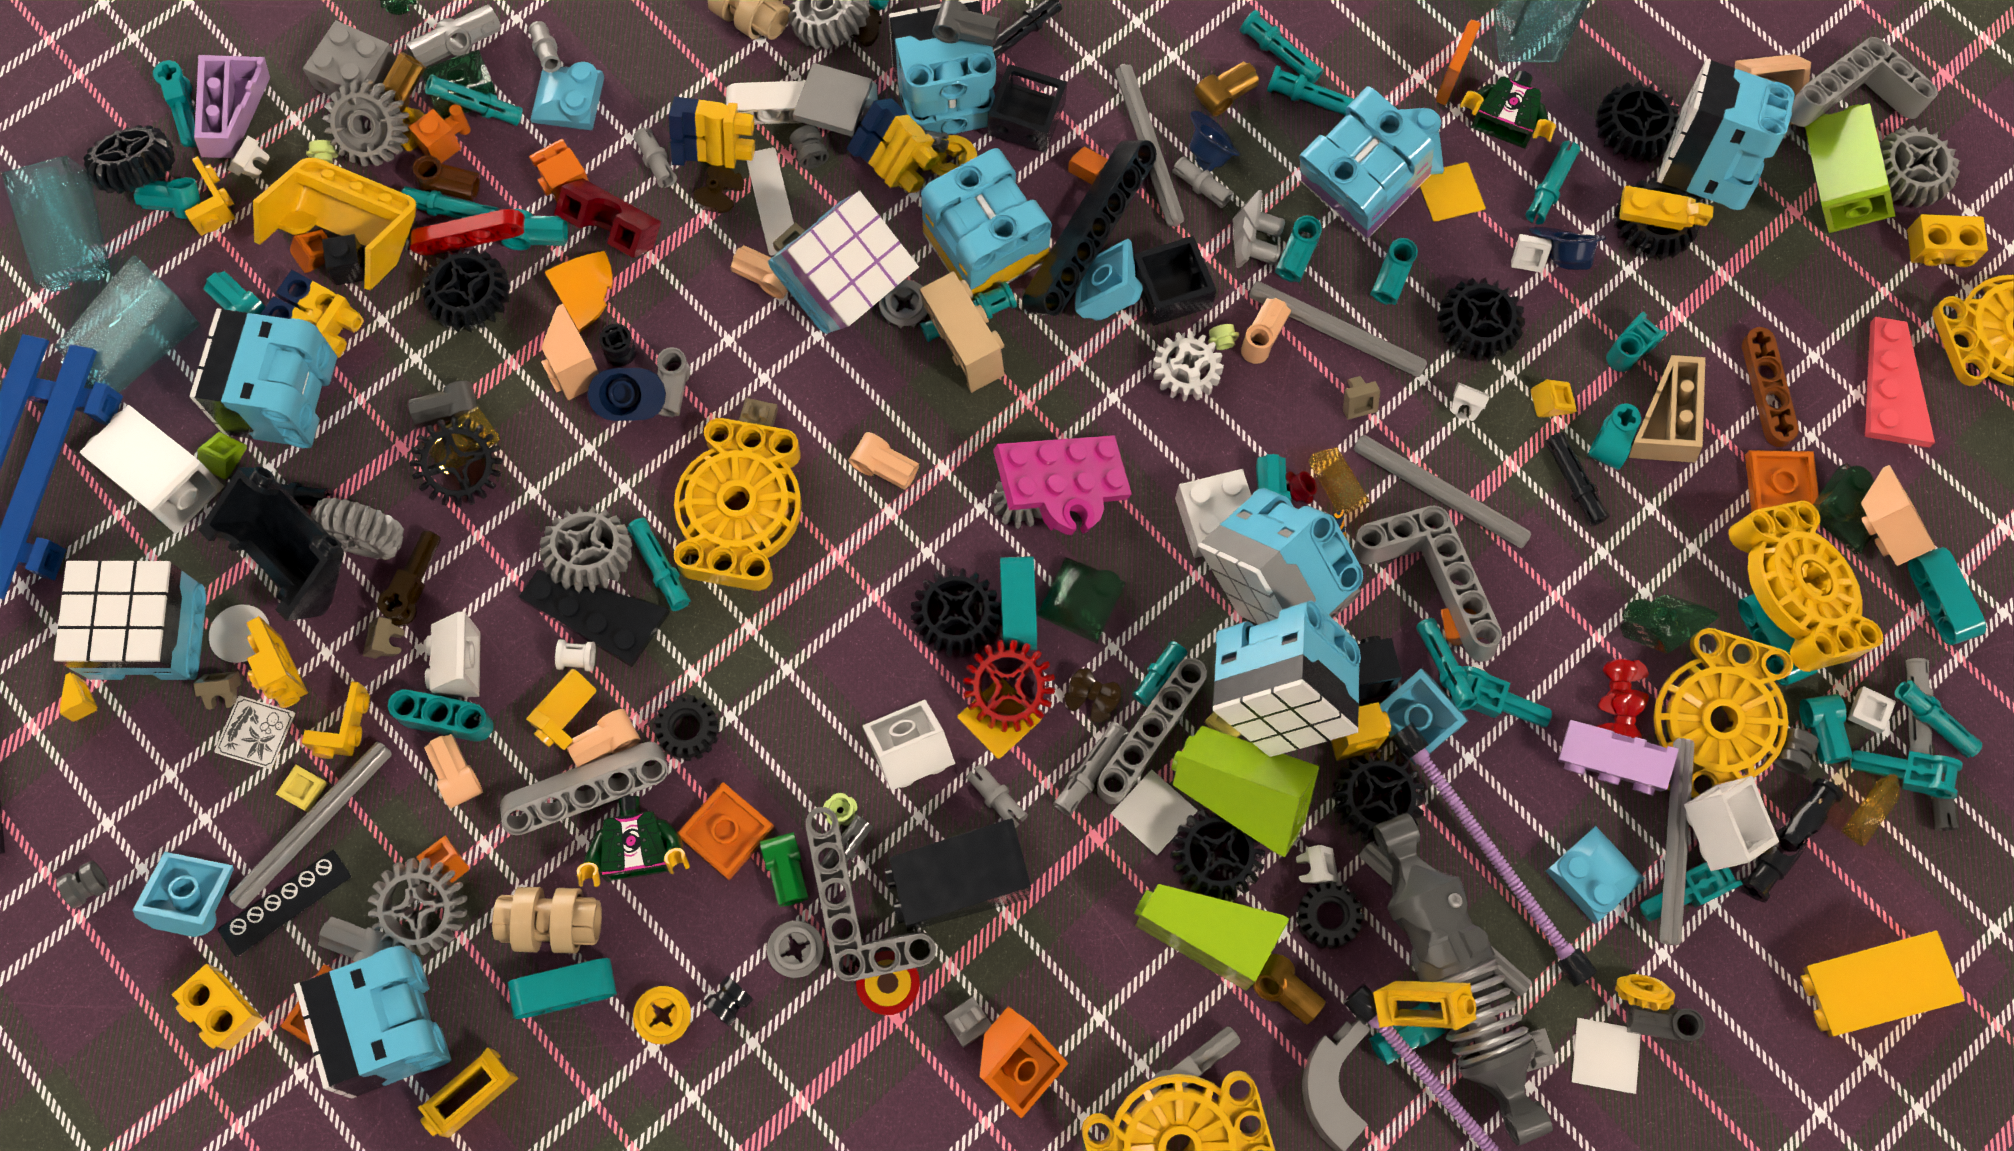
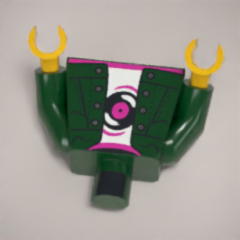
M1517 71L1513 79L1505 76L1500 77L1496 84H1487L1476 92L1468 91L1459 106L1460 108L1467 107L1469 110H1472L1471 114L1476 115L1471 125L1472 129L1524 149L1532 134L1535 139L1540 136L1545 137L1548 142H1551L1556 124L1548 119L1545 105L1540 102L1542 93L1539 89L1530 86L1533 77L1526 71Z
M625 796L618 799L620 817L605 819L603 828L596 832L586 853L584 863L577 868V878L580 887L583 886V881L588 878H593L594 887H598L600 885L599 872H601V876L606 882L665 872L674 874L673 867L675 865L683 863L685 869H688L690 864L683 849L681 836L668 821L658 819L654 812L641 813L639 796Z

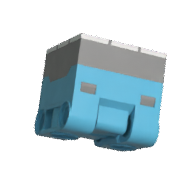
M1266 488L1255 491L1247 501L1197 545L1237 614L1258 625L1278 619L1279 612L1282 609L1307 601H1314L1329 615L1351 593L1359 588L1363 580L1362 568L1332 515L1310 506H1303L1297 509L1293 507L1291 501L1286 496Z

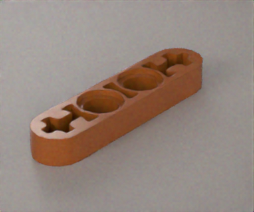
M1756 327L1744 337L1742 351L1766 441L1775 447H1785L1797 437L1799 426L1776 338L1769 329ZM1755 338H1757L1759 343H1764L1762 349L1759 344L1753 343ZM1763 365L1771 368L1774 377L1772 379L1762 377L1758 367ZM1766 396H1777L1781 401V407L1773 408L1769 406ZM1778 425L1781 430L1787 431V434L1784 437L1782 432H1776L1775 429L1778 427Z

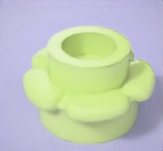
M314 140L309 142V151H306V155L333 163V158L338 157V151H336L335 146L330 145L328 140Z
M1233 324L1219 325L1209 330L1210 339L1208 343L1214 342L1217 350L1229 349L1235 345L1234 341L1239 337V333L1235 332Z
M844 793L832 795L823 806L831 809L836 814L839 826L849 825L857 811L856 801ZM839 807L844 809L842 813L837 812ZM824 813V815H827V822L832 825L831 817Z

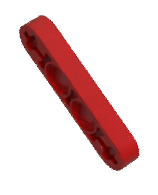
M502 209L416 228L411 231L410 249L416 254L434 255L458 250L460 247L467 248L518 237L524 233L525 216L518 210Z

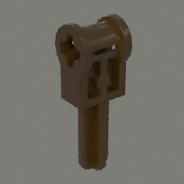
M423 531L404 570H397L389 588L383 591L378 598V609L387 619H391V624L395 626H407L416 617V604L425 587L422 579L441 541V537L434 532Z

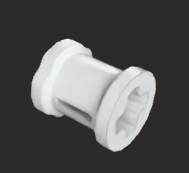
M559 639L555 652L556 669L563 670L565 667L585 668V671H593L596 654L595 642L573 644Z

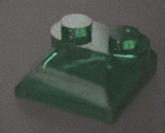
M479 49L426 67L422 74L425 85L432 74L438 78L462 85L485 95L492 93L497 96ZM451 90L447 91L448 93L459 96L461 98L467 100L470 99L468 96L462 95L460 93ZM430 94L436 112L442 118H448L451 115L449 109L454 103ZM481 101L479 102L480 105L486 107L491 106L490 104ZM461 106L464 114L473 111Z
M1845 463L1838 467L1813 505L1820 515L1819 524L1855 555H1859L1873 537L1862 522L1861 518L1866 516V512L1861 502L1873 485L1874 480L1866 468L1851 466Z
M1065 557L1037 616L1098 644L1125 589L1126 582L1120 580L1118 575L1112 571H1099Z
M1665 594L1652 602L1644 599L1630 602L1622 613L1624 622L1620 625V629L1625 638L1668 654L1718 619L1719 615L1717 611L1672 594Z

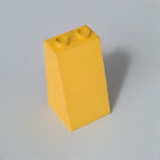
M1937 930L1808 965L1803 968L1805 975L1800 976L1806 995L1808 997L1814 996L1818 1010H1814L1813 1014L1818 1028L1821 1032L1827 1031L1829 1037L1965 1001Z

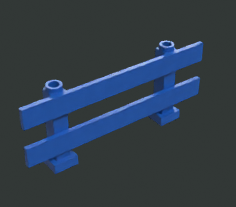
M22 334L7 375L2 380L0 391V470L27 400L47 404L0 528V599L2 600L6 597L17 565L26 566V570L42 578L56 580L67 549L48 539L39 537L36 538L34 544L26 543L75 410L84 412L100 424L108 425L112 417L118 412L123 396L107 384L95 382L92 389L84 388L98 352L95 349L70 344L57 380L54 382L36 378L50 341Z

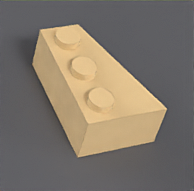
M953 271L920 288L922 303L941 339L946 341L952 351L954 363L956 366L960 365L967 378L966 385L972 393L1003 377L1005 373L1001 349L1004 348V344L996 330L991 332L986 325L989 321L982 306L978 305L975 307L972 302L973 294L966 280L960 281Z
M1671 355L1635 438L1629 458L1696 463L1703 446L1705 357Z

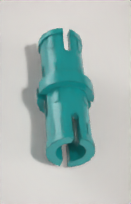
M1170 641L1156 663H1151L1147 668L1148 674L1136 691L1132 693L1133 698L1140 704L1148 707L1178 664L1187 656V650L1177 642Z

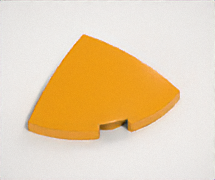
M605 251L580 256L545 271L547 279L566 308L578 332L580 333L594 323L607 306L604 298L608 286L609 289L613 287L612 268Z

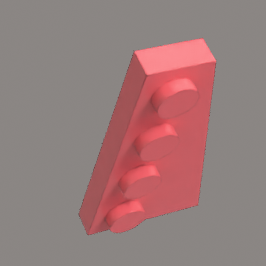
M1874 317L1870 322L1865 437L1930 448L1935 443L1908 323Z

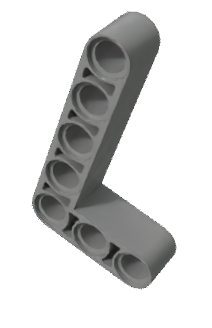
M1870 37L1808 82L1800 90L1793 101L1790 122L1802 127L1809 125L1863 83L1902 116L1915 119L1938 95V90L1926 76L1885 41L1877 37Z
M1427 506L1362 525L1358 529L1353 548L1357 561L1370 565L1421 551L1445 606L1450 611L1466 653L1470 658L1479 662L1490 660L1495 655L1501 641V628L1447 511L1439 506ZM1427 524L1434 525L1438 529L1430 528L1427 526ZM1395 533H1402L1407 537L1402 538L1397 536ZM1369 541L1374 543L1376 546H1368L1364 542ZM1439 552H1445L1451 557L1442 556ZM1451 580L1460 581L1463 585H1456ZM1464 609H1472L1476 614H1469ZM1477 638H1485L1490 644L1481 643Z
M827 807L813 809L806 818V831L833 969L836 975L844 981H856L929 964L935 957L936 945L933 938L925 932H913L862 943L838 818ZM820 812L827 813L832 819V827L826 833L816 832L812 826L813 817ZM824 848H833L838 852L839 862L835 867L826 868L820 864L819 854ZM832 883H839L846 890L845 899L839 903L830 902L826 897V888ZM845 918L852 923L853 932L849 937L840 938L834 934L833 923L836 920ZM923 939L929 943L930 951L925 957L916 958L911 955L909 948L914 940ZM880 947H889L894 951L895 959L890 965L882 966L876 962L874 955ZM846 954H853L860 961V967L854 973L844 972L839 965L840 959Z

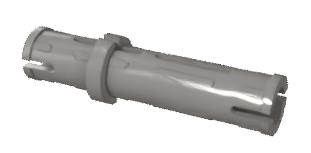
M1924 658L1907 659L1905 661L1907 681H1913L1925 694L1933 696V689L1930 688L1929 660ZM1908 707L1910 751L1933 755L1932 727L1926 722L1917 720L1913 715V711Z
M1111 721L1077 771H1072L1069 775L1070 781L1053 802V805L1060 812L1067 816H1072L1085 795L1093 791L1095 788L1094 783L1129 734L1122 725Z

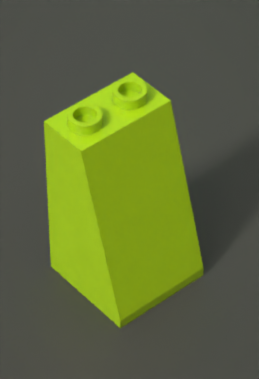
M1870 103L1852 105L1844 111L1833 114H1822L1812 123L1805 126L1828 232L1832 233L1895 217L1890 187Z
M1201 726L1194 737L1190 735L1187 738L1183 751L1178 750L1176 752L1171 770L1175 771L1173 786L1276 854L1285 857L1305 825L1319 766L1286 754L1269 757L1251 742Z
M1161 884L1157 885L1154 892L1146 890L1134 912L1139 917L1135 925L1136 927L1245 991L1256 982L1289 921V918L1281 914Z

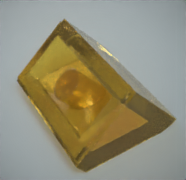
M478 406L458 418V427L464 428L466 419H471L469 430L473 432L479 424L483 425V431L479 434L482 438L492 433L494 438L487 442L488 447L500 440L499 435ZM450 423L446 428H451L452 424ZM451 434L457 448L462 452H472L481 448L473 439L465 435ZM442 438L437 440L429 450V454L436 464L443 461L446 457V449ZM449 445L451 454L448 457L451 460L447 459V464L439 466V468L454 467L457 469L465 464L466 460L472 459L474 456L458 457L456 452L454 453L452 446ZM443 472V473H444V475H448V474H450L451 472Z
M1338 447L1319 451L1311 455L1309 464L1338 512L1344 509V515L1370 502Z
M1893 773L1878 780L1843 827L1842 832L1858 845L1863 847L1867 844L1899 800L1900 787L1897 775Z

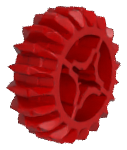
M1003 640L997 641L999 652L996 653L990 645H986L984 647L988 655L986 659L979 653L974 655L975 660L980 663V666L976 667L969 664L966 667L969 672L975 674L974 678L966 677L963 679L964 684L973 685V690L963 693L964 697L975 696L976 699L975 702L968 706L969 710H974L980 706L983 711L977 715L976 719L981 721L986 715H989L991 719L988 722V727L991 729L994 728L997 720L1002 721V732L1008 730L1009 722H1013L1016 732L1020 731V720L1024 719L1028 727H1032L1034 725V721L1030 716L1032 713L1040 719L1045 716L1044 712L1038 708L1041 704L1045 707H1051L1052 705L1050 700L1043 698L1044 693L1054 694L1056 690L1053 687H1045V682L1054 680L1055 675H1043L1042 670L1047 669L1050 663L1046 661L1040 666L1038 665L1036 660L1041 657L1042 652L1038 650L1030 657L1027 655L1031 647L1028 643L1024 644L1021 652L1017 651V640H1011L1010 650L1005 649ZM1012 657L1022 660L1024 663L1013 673H1006L997 668L992 662L999 658ZM1031 669L1037 680V694L1034 701L1028 696L1022 686L1023 679ZM985 671L996 684V691L988 702L982 692V678ZM1021 672L1014 685L1017 693L1012 695L1010 691L1008 695L1003 694L998 699L997 697L1004 687L1001 678L1007 677V680ZM1009 698L1017 701L1019 704L1021 703L1026 710L1016 714H1006L995 710V708L1003 700Z

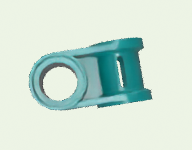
M1644 311L1631 322L1607 353V363L1615 371L1626 372L1630 370L1642 357L1650 353L1668 333L1665 329L1660 330L1646 318L1647 314Z
M1627 403L1618 405L1603 421L1601 429L1591 445L1588 457L1616 470H1620L1630 453L1632 441L1641 423L1639 410Z

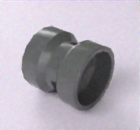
M806 125L800 127L790 136V142L793 149L798 151L797 159L803 169L817 168L823 165L829 158L828 150L821 143L822 136L816 126Z
M1788 728L1786 741L1774 763L1785 771L1794 774H1807L1812 764L1810 755L1816 752L1819 739L1807 731Z
M92 860L81 865L76 873H66L56 879L61 896L73 909L85 904L88 897L92 895L100 896L109 891V884L105 874L98 864Z

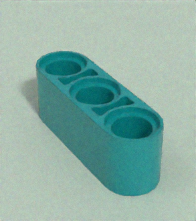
M1941 547L1908 561L1910 576L1940 637L1946 644L1955 645L1986 633L1984 616L1957 562L1947 548Z
M1034 556L1000 557L1002 640L1005 643V649L1010 650L1011 640H1017V651H1022L1025 643L1031 645L1030 650H1037Z
M1755 594L1739 599L1737 606L1739 614L1753 640L1782 649L1790 655V649L1795 639L1781 630L1768 617L1756 599ZM1771 655L1766 661L1773 674H1779L1782 671L1784 663L1779 656ZM1793 663L1791 673L1787 677L1776 681L1782 686H1788L1816 674L1818 670L1804 672Z
M404 689L396 691L388 701L389 713L401 725L407 728L445 736L452 734L455 738L470 741L485 740L493 731L494 723L492 718L480 705ZM410 702L415 703L412 712L407 715H401V710L406 704ZM448 709V714L443 721L434 722L437 712ZM481 716V722L476 728L467 729V724L471 718Z
M610 958L578 963L507 982L513 1019L530 1018L608 999L617 995Z

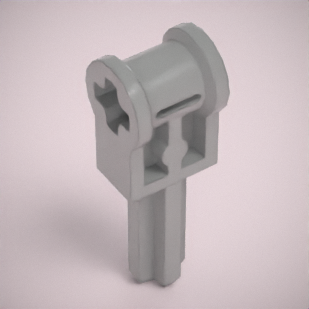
M1225 1027L1171 1070H1162L1151 1080L1173 1074L1199 1077L1236 1048L1241 1041L1231 1027ZM1182 1082V1087H1186L1190 1083ZM1161 1085L1150 1089L1152 1093L1157 1092Z

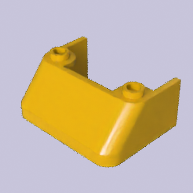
M305 158L296 163L253 200L254 242L260 245L277 229L292 235H299L308 232L315 225L340 236L355 234L360 244L366 246L364 288L372 290L399 261L416 216V201L409 195L322 159Z

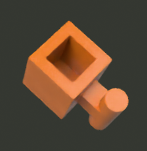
M452 105L449 109L451 115L445 120L432 109L408 127L417 146L425 155H432L443 163L461 150L455 134L459 132L461 135H467L471 128L460 105Z
M563 139L529 156L532 164L538 168L541 178L537 179L540 188L546 197L551 194L556 203L558 202L563 185L582 178L589 181L584 168Z

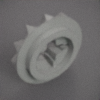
M903 280L879 301L880 312L886 318L888 324L893 323L901 329L903 326L911 325L915 327L921 320L925 321L927 311L921 299L919 290L923 287L921 284L912 280ZM911 299L910 306L912 309L904 308L902 311L899 310L898 301L906 302Z
M789 921L780 925L771 934L767 944V956L772 967L779 974L793 979L808 976L819 967L824 954V944L820 933L811 924L803 921ZM790 936L798 945L810 942L801 951L803 956L801 957L802 963L798 959L796 960L794 955L781 957L790 950V940L788 938Z

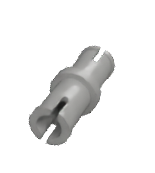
M533 22L529 27V34H531L533 40L532 49L534 54L540 59L543 70L553 73L561 67V60L557 54V43L550 36L549 29L544 22Z
M649 127L637 130L633 138L643 154L642 160L645 166L651 169L659 187L663 188L665 186L667 188L672 186L676 182L677 176L667 161V152L663 147L659 146L653 131Z
M1185 156L1176 162L1172 173L1193 186L1192 190L1194 192L1204 194L1220 208L1227 205L1233 195V191L1213 179L1211 172L1208 170L1202 171L1187 160Z
M983 764L976 766L974 770L982 777V781L972 771L966 776L967 781H970L985 798L984 803L988 808L993 807L1003 820L1013 818L1015 828L1020 824L1011 815V812L1022 822L1027 818L1028 814L1008 794L1009 789L1005 784L1000 785Z

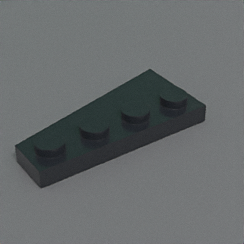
M539 569L518 596L524 603L587 641L595 642L597 647L630 667L634 666L670 614L668 608L598 587L595 588L594 593L589 589V586L583 587L580 593L576 591L575 585L566 590L562 586V581L555 583L551 578V574H547V572Z

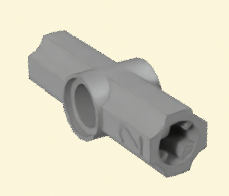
M487 4L455 20L452 18L442 19L437 23L434 30L405 43V48L409 56L416 58L426 67L451 54L456 56L465 55L471 49L472 44L501 31V24L492 7ZM455 33H457V36H456L453 40L450 41V38L452 37V35H454Z

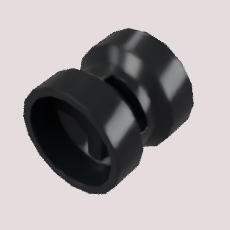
M611 324L601 331L599 336L600 346L610 364L621 367L628 365L634 360L637 352L636 346L627 327L622 324Z
M727 975L720 983V991H717L716 994H710L703 1004L727 1026H730L736 1020L738 1009L740 1007L746 1008L754 999Z

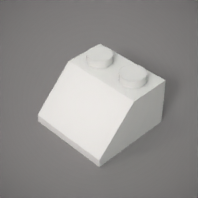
M456 612L431 624V635L426 637V652L430 656V668H427L425 671V684L427 689H430L437 696L447 698L479 697L480 631L465 612Z
M926 700L862 725L891 791L907 787L918 779L930 774L940 773L945 768L955 764L944 730Z

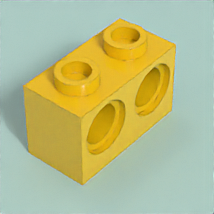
M1921 214L1907 229L1911 263H1924L1926 266L1955 264L1957 267H1968L1974 265L1988 251L1984 217Z
M1379 702L1359 707L1358 733L1331 740L1337 761L1360 756L1366 752H1376L1389 736L1388 732L1391 731L1390 719L1386 711H1381Z
M205 964L172 994L179 1003L176 1010L188 1022L195 1021L202 1029L198 1033L200 1038L212 1049L217 1046L230 1051L264 1020L223 972L209 964ZM208 988L210 992L209 999L200 1006L198 1003L199 994ZM231 1014L232 1024L228 1030L222 1032L221 1021L226 1015Z

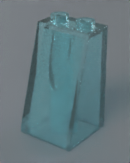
M1501 0L1495 8L1499 62H1560L1590 0Z
M66 155L1 173L35 283L51 292L68 289L70 283L77 281L83 283L100 280L102 274L111 272L91 180L85 172L86 169Z
M133 255L54 347L64 356L59 360L62 364L70 344L98 351L85 387L92 389L94 383L98 382L107 384L120 393L196 329L200 323L178 296L137 256Z

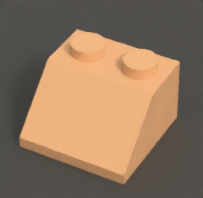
M1792 54L1735 61V68L1774 82L1784 83L1792 88L1795 98L1810 80L1811 62Z
M561 304L555 310L541 348L546 359L541 361L556 393L563 390L567 400H571L587 392L592 379L599 372L566 308Z
M1891 466L1884 467L1861 502L1866 512V516L1861 519L1870 535L1878 534L1879 537L1874 539L1883 557L1890 554L1898 566L1936 547Z

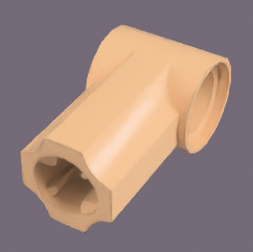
M745 245L738 248L733 256L730 266L731 271L759 284L772 297L783 299L788 290L771 270L768 264V260L771 257Z
M1267 298L1253 324L1247 329L1241 347V354L1246 361L1259 364L1268 358L1275 340L1291 313V309L1287 307L1285 302L1277 298ZM1252 341L1260 342L1263 346L1255 345Z
M870 432L864 434L848 460L861 473L868 476L876 474L904 490L911 485L919 469V463L894 451L885 440Z
M618 709L603 716L597 722V726L572 738L573 741L567 747V750L576 766L580 767L604 758L611 753L614 754L636 746L640 742V737L627 712L624 709Z
M452 734L439 736L431 740L424 747L439 779L436 781L439 791L450 809L483 793L477 776L470 765L467 766Z

